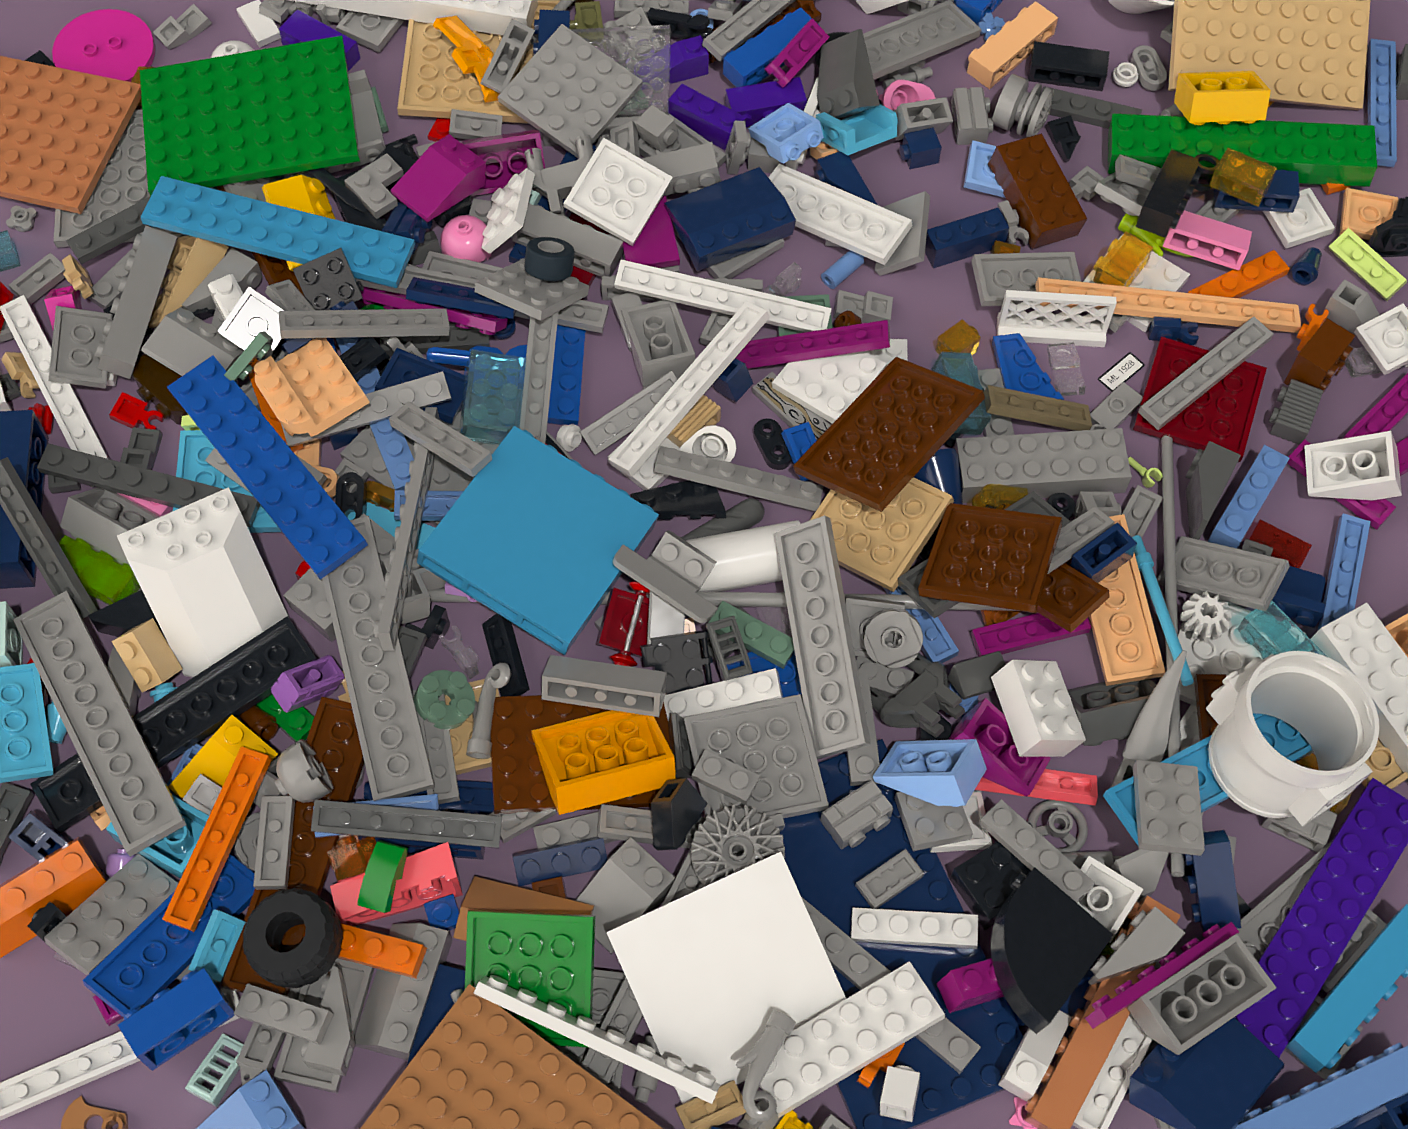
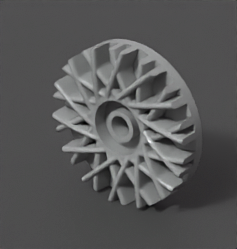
M732 805V809L725 806L723 811L718 813L714 810L713 815H708L706 821L703 824H699L698 831H695L691 849L692 865L698 879L706 886L780 851L784 858L785 846L783 845V836L780 835V829L773 825L772 818L767 819L765 813L763 815L757 813L755 807L749 810L748 806H744V809L737 808L736 805ZM741 851L743 855L735 856L732 852Z

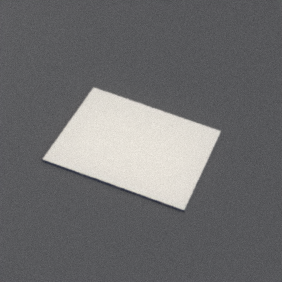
M781 851L606 932L661 1057L666 1060L668 1057L676 1058L686 1065V1069L697 1073V1071L706 1072L715 1078V1082L720 1084V1086L733 1080L736 1085L746 1080L749 1071L748 1065L743 1068H737L736 1063L762 1037L773 1011L783 1013L796 1022L793 1028L795 1030L846 999ZM676 1088L682 1104L697 1098Z

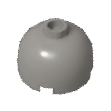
M303 739L289 746L279 756L276 764L278 778L275 780V784L283 796L289 794L294 800L306 803L318 800L332 792L333 784L323 763L319 764L313 757L316 754L315 751Z

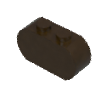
M144 354L136 362L133 370L134 379L139 387L137 393L145 402L151 401L155 404V409L163 415L164 419L169 417L176 424L181 425L182 416L188 414L173 397L167 386L182 376L149 355Z

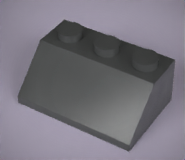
M1151 679L1106 686L1105 682L1067 690L1086 741L1082 744L1084 746H1097L1102 744L1103 741L1127 739L1156 684Z

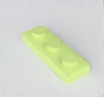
M1349 228L1329 246L1331 252L1386 301L1407 283V279Z

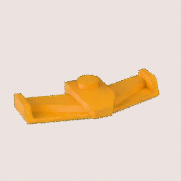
M458 16L436 18L433 24L435 29H440L458 47L454 49L451 56L464 74L475 73L480 84L494 56L493 52ZM480 84L485 102L498 101L500 93Z

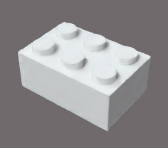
M1011 660L991 677L1020 757H1064L1086 741L1056 661Z

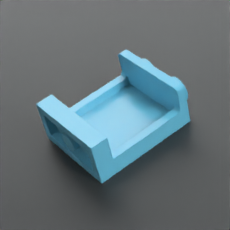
M881 104L842 120L826 112L816 115V119L821 123L824 137L821 141L846 155L897 137V114Z

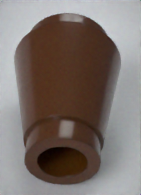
M256 705L239 715L244 725L264 742L272 739L278 731L275 717Z

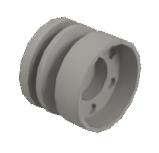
M1011 74L997 102L992 119L993 125L1008 131L1017 121V135L1021 136L1027 126L1026 138L1037 135L1049 116L1054 89L1046 87L1040 97L1042 84L1037 83L1031 93L1027 92L1029 79Z

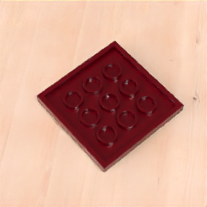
M1161 337L1140 407L1210 351ZM1244 361L1160 430H1157L1140 413L1137 414L1133 430L1158 438L1169 436L1173 439L1174 443L1203 451L1208 442L1211 441L1241 455L1238 462H1241L1267 367Z

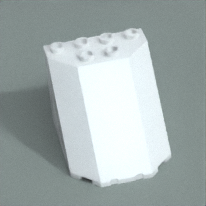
M229 487L117 535L134 575L171 650L183 668L182 673L186 677H195L288 616Z

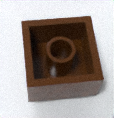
M1327 318L1296 357L1284 384L1288 386L1291 379L1322 389L1324 393L1332 382L1333 376H1337L1346 364L1345 361L1354 350L1350 345L1355 335Z

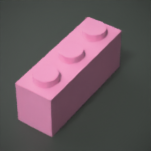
M1184 210L1176 229L1170 228L1167 237L1164 239L1163 247L1240 270L1249 251L1252 231Z

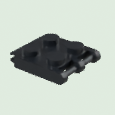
M707 630L650 638L651 644L641 645L643 666H654L656 671L667 672L666 695L716 683L712 681L710 663H713V658L709 656L707 643L709 634ZM699 639L702 642L703 657L700 654ZM702 665H705L707 682H704Z

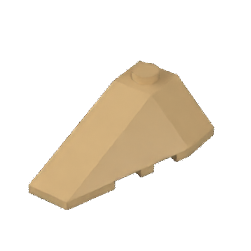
M189 235L179 237L167 266L170 272L166 278H163L161 284L164 291L156 299L148 326L150 328L157 327L167 314L182 307L183 302L224 258L229 247Z

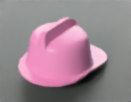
M907 80L892 82L884 90L883 94L878 97L883 106L893 111L900 104L936 99L933 91L928 86Z

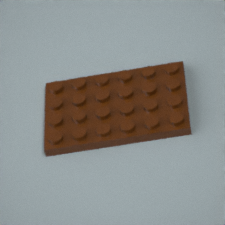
M895 357L793 465L795 473L882 512L985 399L983 390Z
M542 695L495 697L490 742L492 743L491 767L494 814L534 813L545 810L557 811L549 792L531 730L610 710L542 700ZM663 702L659 717L654 718L670 747L668 718ZM660 789L603 804L628 808L651 807V802ZM601 804L580 810H598Z

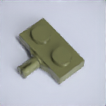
M600 1L575 3L576 14L574 20H570V30H576L577 35L594 47L605 46Z

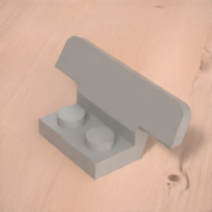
M670 530L665 532L653 554L647 560L624 544L615 554L613 564L616 568L695 621L706 623L718 610V607L697 594L717 562Z

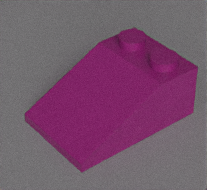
M448 134L432 144L394 185L391 189V194L426 222H429L485 186L486 162Z
M984 698L964 714L948 739H976L987 768L982 777L1026 797L1031 794L1051 759L1050 757H1020L1005 715L987 698Z

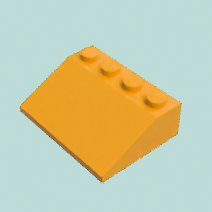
M610 710L531 730L549 792L559 815L660 789L666 780L676 779L674 755L654 716Z

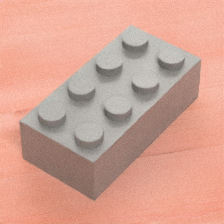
M363 513L359 518L365 517L367 515ZM370 519L382 566V559L389 558L391 550L396 548L395 538ZM310 568L283 596L294 612L333 642L336 639L323 578L320 580Z

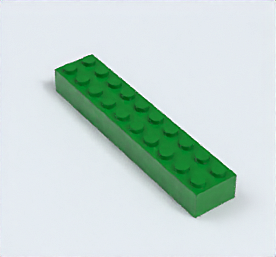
M1112 113L1108 131V174L1116 172L1115 161L1120 154L1162 168L1171 149L1192 157H1196L1199 154L1212 155L1219 160L1220 167L1231 166L1236 168L1298 171L1299 183L1325 185L1326 183L1344 184L1345 186L1370 187L1377 169L1374 125L1256 120L1255 123L1231 121L1229 124L1205 122L1204 125H1194L1189 123L1185 117ZM1199 161L1204 167H1215L1209 161ZM1217 173L1210 175L1215 179Z

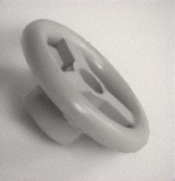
M1047 800L1037 805L1029 815L1028 823L1030 822L1034 829L1042 836L1052 835L1053 837L1061 838L1068 845L1065 848H1057L1061 853L1078 852L1086 842L1088 835L1086 819L1082 812L1069 802ZM1058 808L1057 811L1050 815L1045 826L1036 827L1037 820L1044 811ZM1070 814L1076 819L1079 827L1077 839L1069 833L1073 826V819ZM1054 824H1061L1063 829L1059 830L1055 828Z

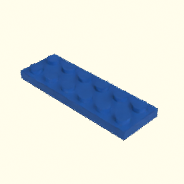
M229 854L194 932L162 920L174 894L173 892L83 979L84 986L123 1018L133 1009L143 1008L153 1002V997L156 994L165 990L191 964L213 910H219L237 918L249 906L255 890L253 886L255 873Z

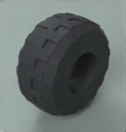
M299 888L283 889L263 899L251 912L243 931L244 954L252 969L263 979L283 988H300L318 981L333 967L334 962L339 957L343 940L341 922L332 907L317 894ZM305 924V936L302 942L289 952H281V940L284 934L291 927Z

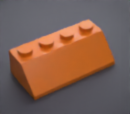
M79 837L0 884V958L37 936L27 925L32 921L33 915L40 908L45 907L51 902L68 916L107 882Z

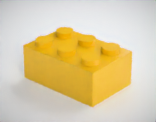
M1254 71L1178 73L1174 103L1189 123L1194 125H1204L1205 122L1229 124L1231 121L1255 123L1256 120H1266L1271 90Z

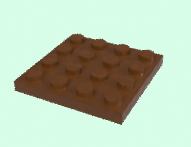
M950 503L946 508L918 588L919 596L1036 613L1062 528V517Z

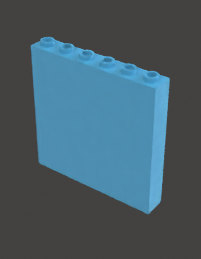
M514 426L492 454L493 460L477 473L420 547L417 563L563 655H566L623 573L613 564L615 554L623 544L637 553L654 529L659 514L654 512L650 506L641 504L631 498L626 491L608 484L600 475L592 474L582 468L577 461L569 460L561 455L553 446L545 445L535 439L530 432Z

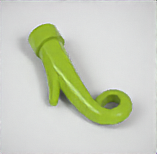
M1126 213L1118 226V230L1127 235L1132 234L1161 257L1163 256L1161 249L1182 257H1194L1163 247L1165 237L1135 227L1139 218L1137 215L1132 216Z

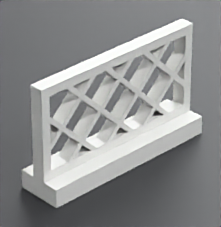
M1006 290L1001 312H998L997 336L1020 333L1025 342L1105 347L1106 332L1117 304L1116 297ZM1011 300H1017V301H1023V302L1016 305V304H1014ZM1049 302L1051 304L1042 306L1040 303ZM1069 304H1078L1072 308L1067 306ZM1096 306H1106L1099 310L1095 308ZM1031 307L1034 309V311L1029 313L1024 311ZM1057 309H1059V310L1062 311V312H1060V313H1058V314H1056V315H1054V314L1052 313L1053 311H1055V310H1057ZM1084 311H1087L1089 313L1084 316L1079 315V313H1082Z

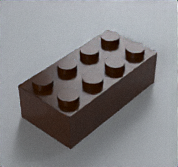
M1043 134L996 146L988 165L992 173L995 174L999 186L1002 187L1006 200L1009 201L1012 209L1017 211L1021 228L1028 232V242L1032 249L1077 236L1087 221V217Z

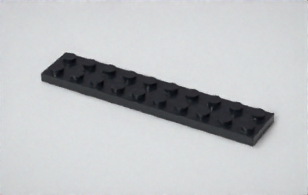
M287 616L132 718L159 769L217 731L231 715L238 717L272 694V686L278 681L283 672L315 661L317 658ZM78 753L53 768L52 776L40 777L30 783L53 826L59 833H62L103 806Z

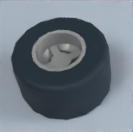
M534 238L526 245L525 270L529 275L540 280H565L573 272L575 250L571 244L558 238Z

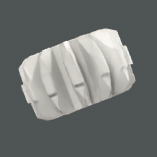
M1207 591L1203 592L1201 596L1195 593L1191 596L1190 601L1187 600L1183 604L1180 621L1185 622L1184 631H1193V639L1201 635L1204 642L1209 641L1210 637L1217 640L1230 627L1229 621L1232 618V612L1226 610L1228 602L1220 603L1218 601L1219 594L1211 598Z

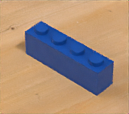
M801 7L793 13H788L778 23L768 26L764 32L755 38L748 39L744 45L727 53L723 61V75L735 87L757 84L769 76L765 70L766 66L812 18Z

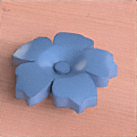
M986 13L982 18V22L978 23V26L981 28L980 34H985L984 40H987L991 35H996L1002 29L1001 27L1004 26L1005 22L1003 18L998 16L993 18L992 13Z

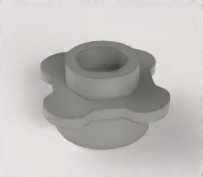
M20 206L11 208V216L6 220L9 228L26 232L34 226L35 221L33 217L37 214L34 208L25 209Z

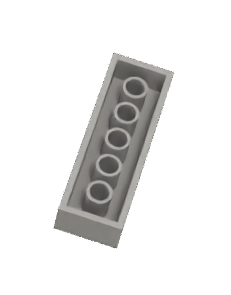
M1122 428L956 438L954 445L959 457L963 503L1020 500L1033 491L1041 498H1049L1055 493H1065L1069 496H1079L1080 492L1125 493L1132 477Z

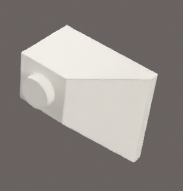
M1088 856L1080 870L1093 880L1095 885L1078 904L1114 934L1109 941L1111 943L1144 889Z

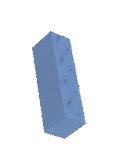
M1266 445L1263 446L1214 528L1208 542L1238 548L1281 475L1289 457Z

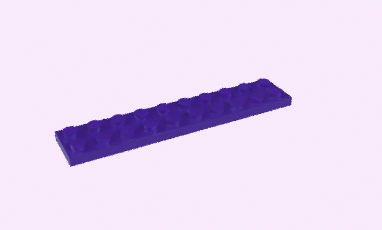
M1372 778L1366 785L1258 960L1259 965L1276 986V989L1234 1017L1278 1058H1280L1408 844V799L1375 778Z

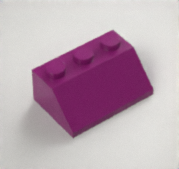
M538 129L462 141L464 146L486 162L485 186L472 193L471 196L494 193L498 188L503 189L513 175H519L528 168L524 154L528 149H530L531 154H533L532 148H539L541 150L543 167L545 169L541 137Z

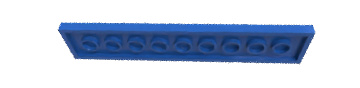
M212 355L167 386V388L321 580L368 546V544L234 380L230 381L224 376L227 371Z

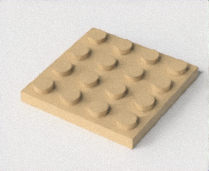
M913 477L882 512L834 490H830L810 520L824 515L831 519L838 564L894 592L899 585L898 577L908 572L943 519L946 508L950 503L954 502L952 495Z

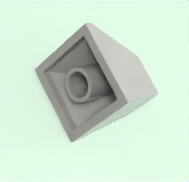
M1139 849L1115 860L1110 869L1144 889L1137 902H1140L1146 896L1151 897L1154 893L1169 852Z

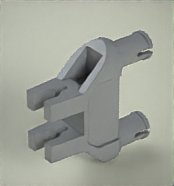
M582 135L583 141H581L580 136L575 138L579 159L544 169L539 148H532L533 154H531L530 149L524 152L528 169L535 173L532 188L548 199L552 213L565 216L563 199L568 197L594 154L590 135Z

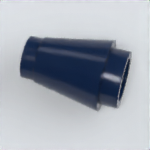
M1315 247L1308 248L1293 265L1292 277L1298 284L1308 285L1317 279L1322 257L1319 249Z

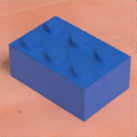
M205 968L200 971H191L182 978V983L171 990H162L153 997V1002L143 1008L133 1009L124 1016V1021L118 1024L119 1029L136 1057L150 1070H155L235 1016V1011L224 993Z

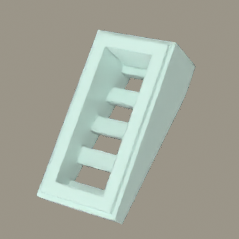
M222 1034L193 1074L185 1089L189 1093L217 1107L240 1069L236 1061L244 1044ZM226 1046L238 1052V1054L233 1058L222 1052V1050ZM219 1057L230 1063V1066L226 1069L215 1062ZM211 1069L223 1074L220 1080L209 1075ZM204 1080L215 1085L212 1091L201 1086Z

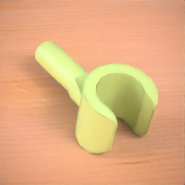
M1131 456L1128 458L1129 464L1143 476L1142 484L1145 487L1151 488L1155 484L1149 476L1158 482L1162 479L1163 476L1159 469L1151 468L1147 470Z

